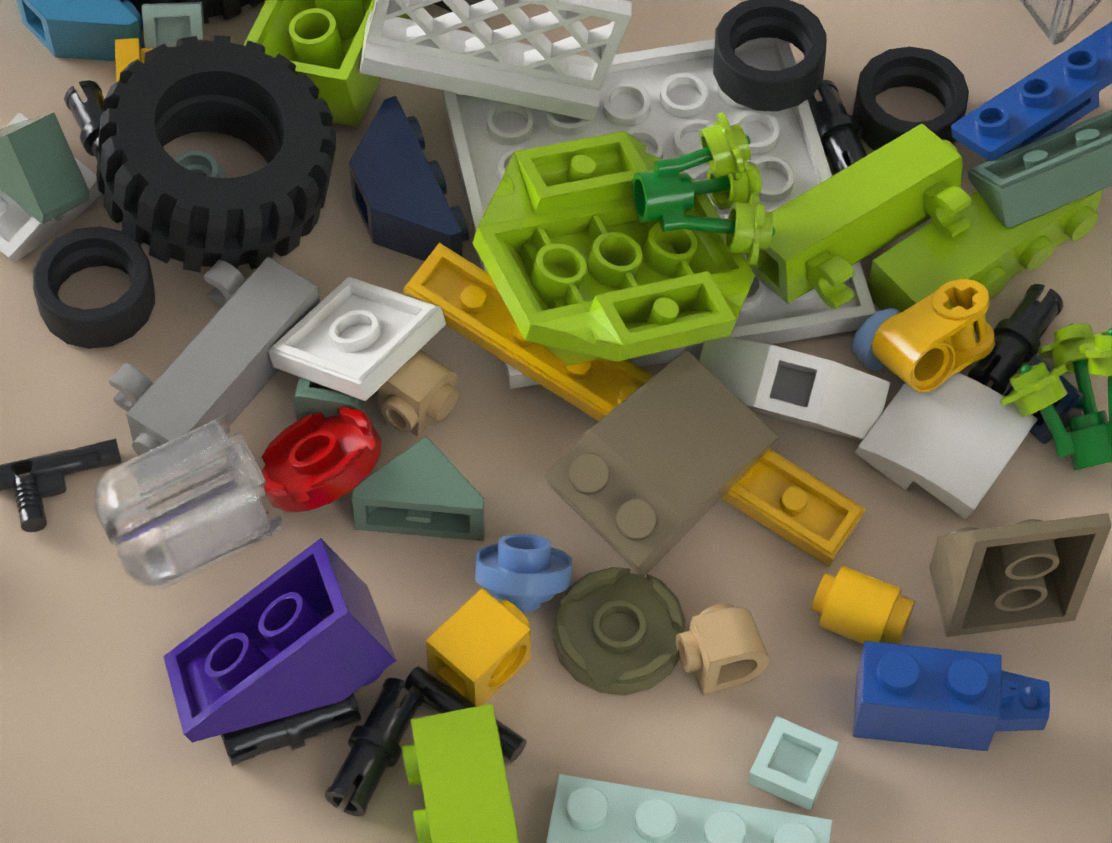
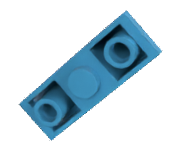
M17 0L22 23L55 57L116 61L115 39L139 38L140 48H144L141 35L143 19L135 6L128 0L123 2L120 0Z

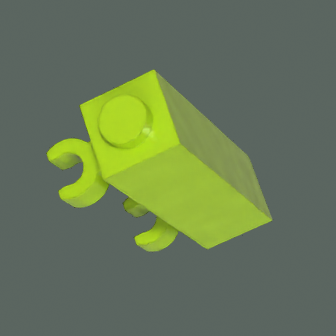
M918 125L772 211L775 234L772 236L769 249H759L756 265L749 266L754 274L787 304L815 288L819 297L826 305L832 309H837L855 298L852 289L844 283V281L854 276V269L851 266L930 218L935 226L949 238H953L971 227V222L960 213L961 210L971 205L972 200L961 188L962 156L951 142L942 140L925 125Z

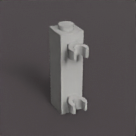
M267 257L248 279L226 261L219 259L204 275V280L214 286L207 294L208 299L221 309L154 384L140 370L127 363H124L109 380L110 385L119 390L113 398L114 402L128 412L126 416L133 440L132 447L135 453L148 465L156 469H162L165 466L185 478L279 370L273 367L268 350L320 303L318 285L270 257Z

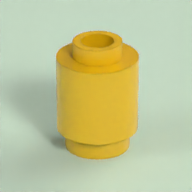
M842 565L836 577L827 573L824 574L815 594L811 610L821 613L820 628L858 643L864 644L865 641L900 644L911 617L915 600L901 595V587Z

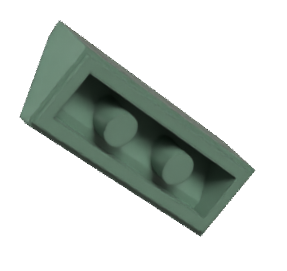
M1112 110L1006 153L996 160L987 161L967 171L968 178L998 221L1007 228L1015 227L1112 186Z

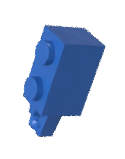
M865 641L856 675L853 737L988 751L994 732L1045 729L1050 712V685L1048 681L1002 671V655Z

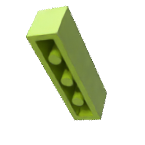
M1104 189L1012 228H1007L998 221L978 191L970 195L972 199L971 205L960 211L971 222L970 228L953 238H949L931 221L872 261L868 281V289L872 301L880 310L894 308L903 312L934 293L941 285L958 279L975 280L983 284L988 290L990 301L1005 288L1009 279L1025 268L1028 271L1039 268L1060 244L1069 238L1077 241L1089 233L1099 219L1097 210Z
M493 703L411 719L414 743L402 745V752L409 786L422 784L426 808L413 811L418 843H520Z

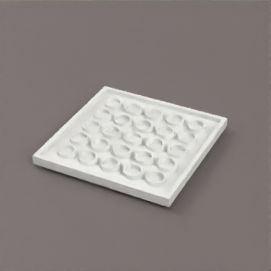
M757 38L746 41L735 49V55L747 65L760 70L779 71L796 65L789 42L778 38ZM715 39L616 54L600 90L599 109L593 121L441 90L474 237L514 151L626 131L646 145L645 152L663 160L673 159L702 149L699 130L714 125L713 122L717 121L716 115L722 112L725 113L730 126L739 123L745 135L749 136L751 140L749 145L751 159L747 160V162L754 163L759 169L762 180L759 203L765 205V211L772 212L832 177L808 100L799 106L781 111H757L735 103L721 91L713 74ZM706 162L683 172L688 173L696 181L707 180L709 165ZM713 204L720 218L728 219L730 209L722 210ZM479 256L482 269L488 272ZM860 261L851 266L854 269V276L844 281L854 292L855 298L837 309H832L826 305L819 297L815 288L787 304L755 275L738 319L728 337L773 345L858 330L870 316L876 313ZM704 342L627 360L638 367L671 362L685 349L696 358L701 356ZM504 362L510 389L539 384Z

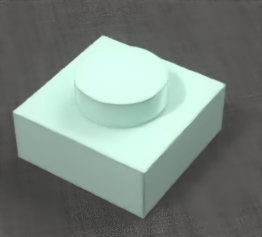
M202 2L142 5L145 48H156L162 44H166L167 47H176L178 39L197 36L198 40H205Z
M776 716L749 772L748 784L811 811L837 755L839 742Z

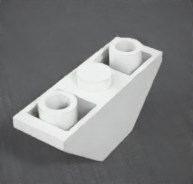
M730 337L704 342L699 360L752 412L860 441L865 438L882 415L890 386L889 381L832 360L771 344Z

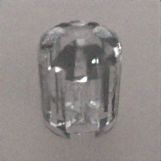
M228 414L108 470L97 483L95 510L109 542L114 545L117 558L125 573L146 589H165L284 530L281 516L269 521L266 517V514L269 512L262 498L266 497L263 485L267 482L241 432L229 437L226 435L230 432Z

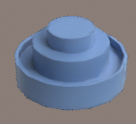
M510 534L501 537L498 543L485 546L476 552L475 581L481 587L490 590L489 593L493 597L513 603L522 612L538 610L542 602L549 601L554 597V594L564 592L571 586L572 557L566 552L552 547L551 542L544 537L532 534Z

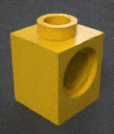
M481 588L426 639L427 669L438 680L476 706H481L531 659V629L529 621L513 603L507 600H502L499 603Z

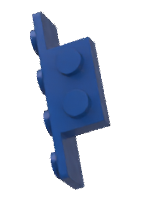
M1112 21L953 123L951 126L952 137L983 158L993 161L1006 153L1066 129L1098 108L1099 91L1112 84Z

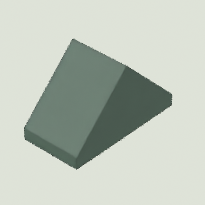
M54 112L0 129V189L41 224L89 201L90 193Z
M427 436L363 479L352 491L355 530L476 541L484 540V498Z

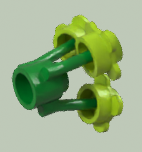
M722 112L716 115L717 121L713 122L714 125L699 130L702 149L678 158L657 160L654 162V170L634 174L632 181L634 208L641 223L659 221L663 232L688 229L725 233L727 251L747 255L748 265H756L759 249L768 250L772 236L775 234L772 212L765 211V205L759 203V194L762 187L761 175L754 163L747 162V160L751 159L749 147L751 140L749 136L745 135L739 123L730 126L725 113ZM706 162L709 165L707 180L692 182L688 173H680ZM709 194L711 201L717 208L722 210L730 209L728 219L684 215V211H691L694 206V196Z
M1070 324L1054 332L1055 342L1038 349L1039 356L1042 358H1053L1055 369L1048 371L1044 362L1032 367L1030 365L1022 366L1020 373L1009 380L1014 389L1011 390L1010 394L1000 399L1002 406L1014 402L1021 417L1040 411L1053 436L1058 458L1070 455L1073 469L1078 470L1112 462V328L1108 331L1093 333L1090 324ZM1075 373L1078 391L1084 395L1083 415L1068 419L1071 431L1067 432L1052 404L1068 394L1059 376ZM1090 374L1108 376L1109 421L1106 410L1097 411Z

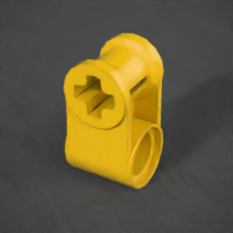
M969 279L952 280L941 285L931 295L905 311L890 316L881 324L872 341L874 357L919 393L929 392L938 388L946 379L973 362L985 358L992 352L995 346L994 331L986 323L985 313L990 306L988 290L983 284Z

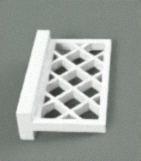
M442 0L375 1L373 11H370L365 27L359 73L591 121L594 120L599 109L600 90L632 17L633 2L625 0H485L469 6L465 0H443L453 12L433 18L423 7ZM536 4L547 7L549 12L529 18L520 7ZM406 13L412 20L400 18L397 16ZM503 13L511 21L512 25L493 31L483 20ZM593 16L611 20L612 22L588 31L579 20ZM467 26L473 33L457 29ZM564 26L572 35V37L551 43L543 32ZM526 38L532 45L519 43L517 41ZM586 51L590 57L576 54Z

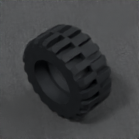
M213 35L212 41L198 42L197 36L181 38L177 40L176 47L168 49L166 44H162L145 52L144 64L138 59L131 62L120 73L119 81L110 86L104 99V110L100 117L96 178L98 191L104 195L103 206L110 219L116 223L122 222V232L133 241H137L140 245L143 242L149 245L150 256L167 264L170 258L183 262L184 270L201 273L202 266L213 267L219 259L228 262L236 269H238L239 265L249 264L251 270L257 269L267 257L273 258L274 252L281 257L286 256L297 248L300 244L301 236L310 234L318 222L320 210L325 204L336 151V132L331 127L333 116L328 103L323 98L318 99L319 88L305 73L298 77L295 74L296 65L278 53L274 58L265 53L263 45L249 40L246 46L230 43L231 36ZM218 132L245 141L255 148L268 164L260 170L245 176L215 178L198 174L183 167L171 158L163 147L172 140L186 134Z

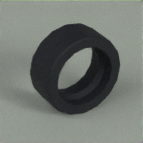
M791 0L743 1L726 12L715 29L714 77L721 91L735 103L753 110L781 111L799 106L815 94L823 80L827 34L819 18L802 4ZM757 38H778L797 47L804 54V59L794 67L783 70H760L747 65L735 55V49L746 41Z
M911 46L889 49L871 58L860 72L852 116L856 118L862 129V139L875 151L920 124L925 125L942 140H947L954 144L956 140L952 137L951 126L965 116L969 89L964 74L950 59L932 50ZM902 86L919 88L934 95L945 107L944 114L928 121L911 122L899 120L886 113L876 102V96L889 88Z
M101 226L75 229L57 237L41 252L33 269V291L40 315L49 331L70 345L91 349L110 347L133 337L148 322L155 305L154 281L149 259L137 241H133L122 231ZM108 266L120 269L130 277L131 285L129 290L117 301L102 308L79 309L66 305L58 297L61 285L72 274L88 267Z

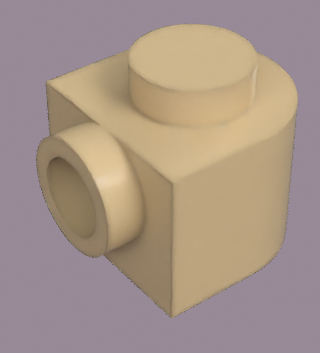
M419 350L378 389V411L398 431L404 433L411 432L418 437L433 419L441 422L453 410L460 394L459 390L455 388L457 374L422 350Z
M729 603L713 605L702 611L699 615L692 616L689 631L676 635L677 652L679 651L678 656L681 665L686 673L694 671L703 695L744 684L759 676L768 667L770 662L752 614L743 607H734Z

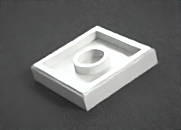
M347 277L268 350L274 368L366 401L446 325L442 309L439 306L352 277Z

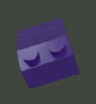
M322 538L163 656L183 734L192 743L341 702L362 686L369 685L377 680L386 668L397 661L368 586Z

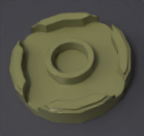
M611 567L588 573L567 589L561 599V605L556 611L553 641L560 663L576 681L600 693L628 695L651 689L671 674L679 661L676 635L685 632L686 620L678 598L662 580L649 574L646 575V578L639 574H632L629 568Z

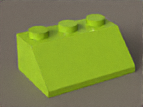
M266 0L244 43V46H246L248 40L265 47L266 54L275 58L279 53L296 65L295 74L299 77L305 73L319 88L318 99L323 98L328 103L333 116L332 122L359 127L381 81V77L359 73L365 27L369 13L373 11L376 0ZM406 13L397 16L404 19L410 18Z

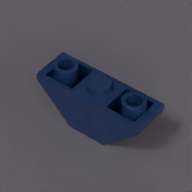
M396 96L387 98L383 101L349 161L352 198L372 242L422 261L428 258L440 242L463 257L462 242L469 240V231L465 217L458 205L453 207L448 205L444 196L447 194V186L443 172L436 160L428 162L422 151L425 150V140L417 118L414 115L406 118Z

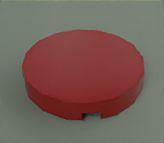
M340 407L337 409L338 416L325 418L322 412L313 413L285 428L269 443L261 457L265 466L262 471L257 469L256 480L273 507L286 512L310 511L336 501L352 491L371 473L380 457L381 438L364 412L350 407Z

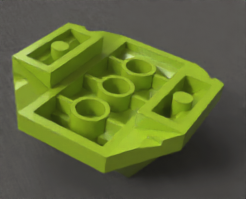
M626 131L514 151L502 180L477 227L473 240L477 253L524 340L545 345L566 366L597 359L618 362L728 337L734 328L755 278V274L743 254L727 251L725 233L688 229L663 232L659 221L641 223L639 221L633 203V176L637 172L654 170V162L663 159L645 152L646 145ZM706 194L694 196L693 209L691 211H684V215L720 218Z

